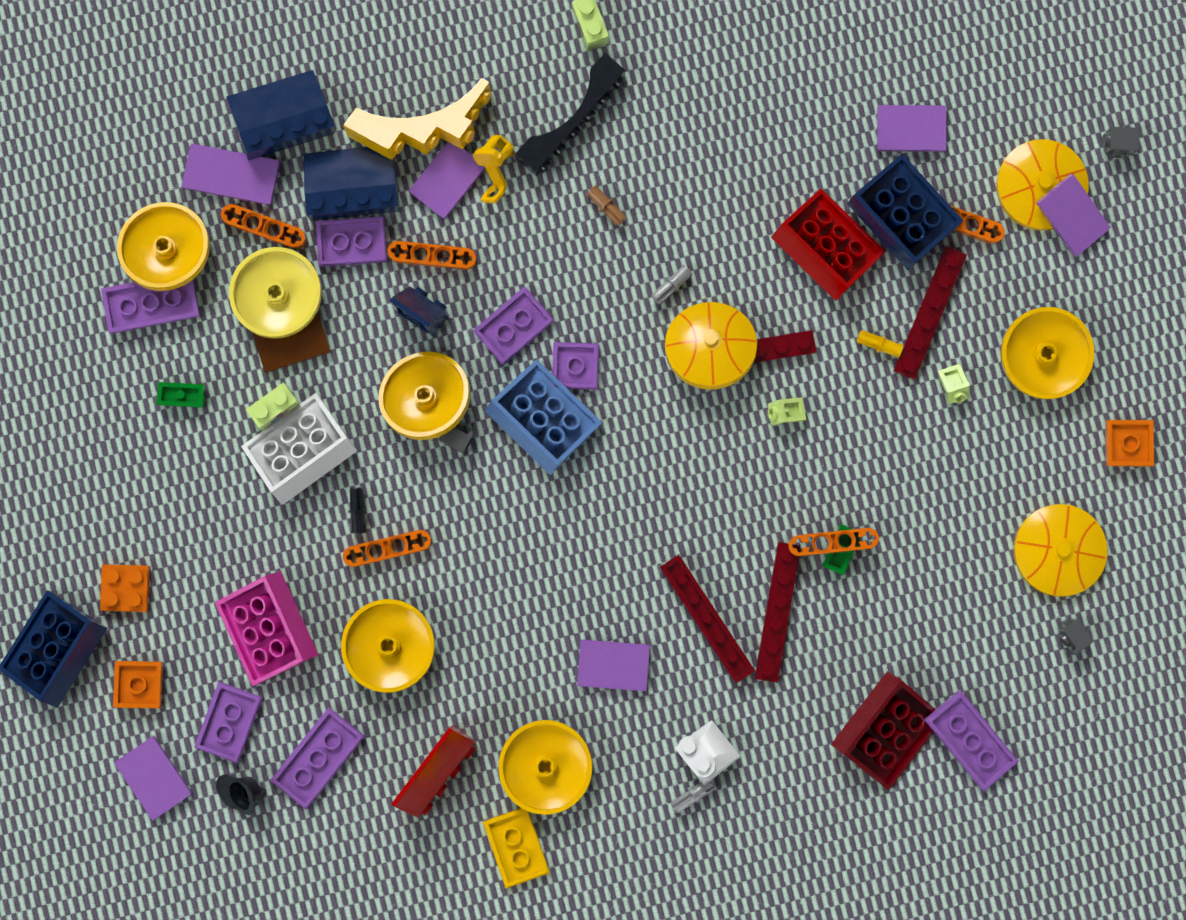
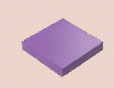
M553 342L552 374L567 389L598 390L599 344Z

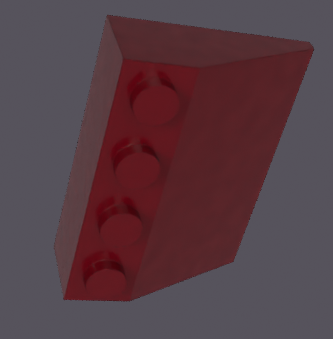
M887 671L831 743V746L889 791L933 734V730L924 719L936 709L905 682Z

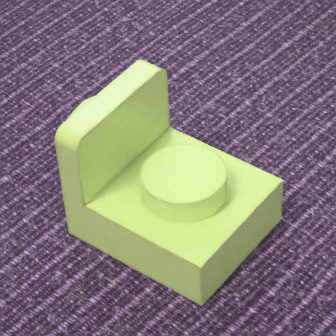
M960 364L938 371V377L946 392L948 404L960 403L970 397V385Z
M803 397L780 399L768 403V417L771 425L776 426L782 423L806 420Z

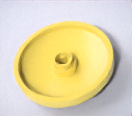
M283 247L264 248L250 254L236 268L229 286L230 305L237 319L252 333L266 338H284L304 329L315 317L322 297L321 282L312 264L300 253Z

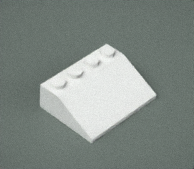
M316 393L241 446L270 492L282 505L357 452L348 436Z

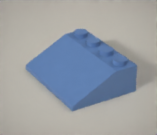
M537 359L502 390L485 410L549 475L554 473L602 424Z

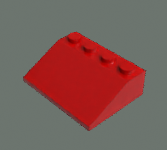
M819 189L787 218L771 236L835 301L886 252L822 189Z
M450 726L391 805L417 818L421 814L426 816L433 807L431 800L434 796L440 797L448 787L445 784L450 776L454 778L462 767L459 763L465 757L468 760L476 750L473 746L476 741L457 726Z

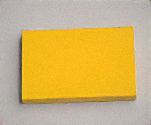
M519 808L483 821L506 889L550 873L529 811Z

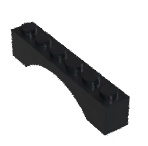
M604 53L590 69L587 93L575 114L555 130L529 137L515 153L516 160L535 176L540 172L542 174L545 173L551 165L550 160L555 155L557 157L560 156L566 148V142L569 139L574 140L578 136L584 122L589 123L593 119L598 106L601 105L603 107L611 98L609 94L613 89L616 88L618 90L626 81L624 78L626 70Z

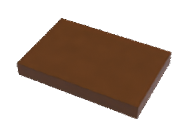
M318 311L313 320L294 335L284 338H266L253 333L265 373L331 353Z

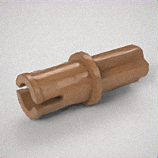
M597 185L587 192L586 196L600 208L599 212H603L615 225H620L626 219V216L613 203V199H609Z

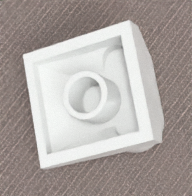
M712 720L692 735L681 739L678 746L675 747L704 786L741 757Z

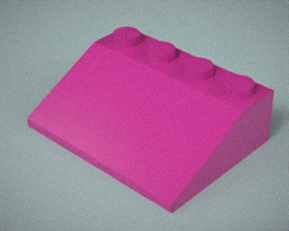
M281 571L265 575L215 602L252 687L319 655Z

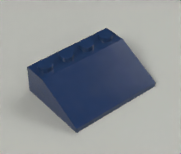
M313 70L226 96L248 161L335 134L328 106Z
M368 147L303 154L306 214L310 221L400 212L395 157L393 160H390Z
M903 153L857 191L847 203L907 270H910L964 221Z
M47 590L1 662L0 671L40 702L58 708L106 632L107 627Z

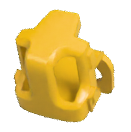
M493 135L482 148L477 149L472 155L478 166L485 167L493 182V185L481 197L482 203H496L506 191L507 183L498 166H501L507 157H513L515 152L512 143L507 141L502 135ZM499 189L495 196L489 197L492 192Z

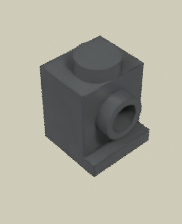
M457 424L451 431L440 436L438 440L464 455L475 434L469 431L467 435L465 433L466 429Z
M1067 618L1058 624V630L1061 633L1059 638L1066 647H1071L1068 650L1070 655L1078 654L1094 642L1079 619L1070 620V618Z

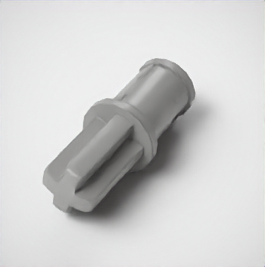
M682 265L670 278L667 277L665 279L666 282L652 294L653 299L657 303L662 304L674 292L679 291V287L693 276L692 272L685 265Z
M711 781L705 786L700 782L692 788L688 787V791L672 801L671 806L676 813H680L696 802L698 804L700 799L716 789Z

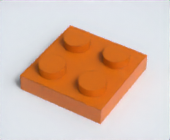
M1154 420L1105 421L1106 466H1154Z
M102 565L100 611L148 612L150 566Z
M115 661L113 708H161L163 662Z

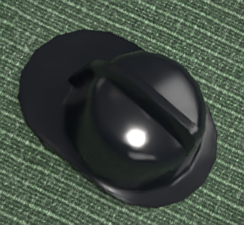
M224 774L219 776L216 781L217 793L221 800L229 807L247 815L254 813L255 807L260 804L262 797L266 795V790L260 787L253 777L235 778Z

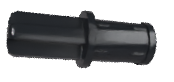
M351 488L350 510H348V513H351V533H366L364 512H367V510L364 509L363 488Z

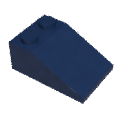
M409 286L390 299V303L398 314L432 337L435 336L449 316L448 312L445 311L447 307L438 300L432 302L427 298L428 293L419 287L414 289Z

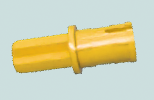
M864 330L860 331L857 338L858 343L876 349L877 353L881 351L896 358L900 357L904 346L903 344L886 339L884 335L880 337Z

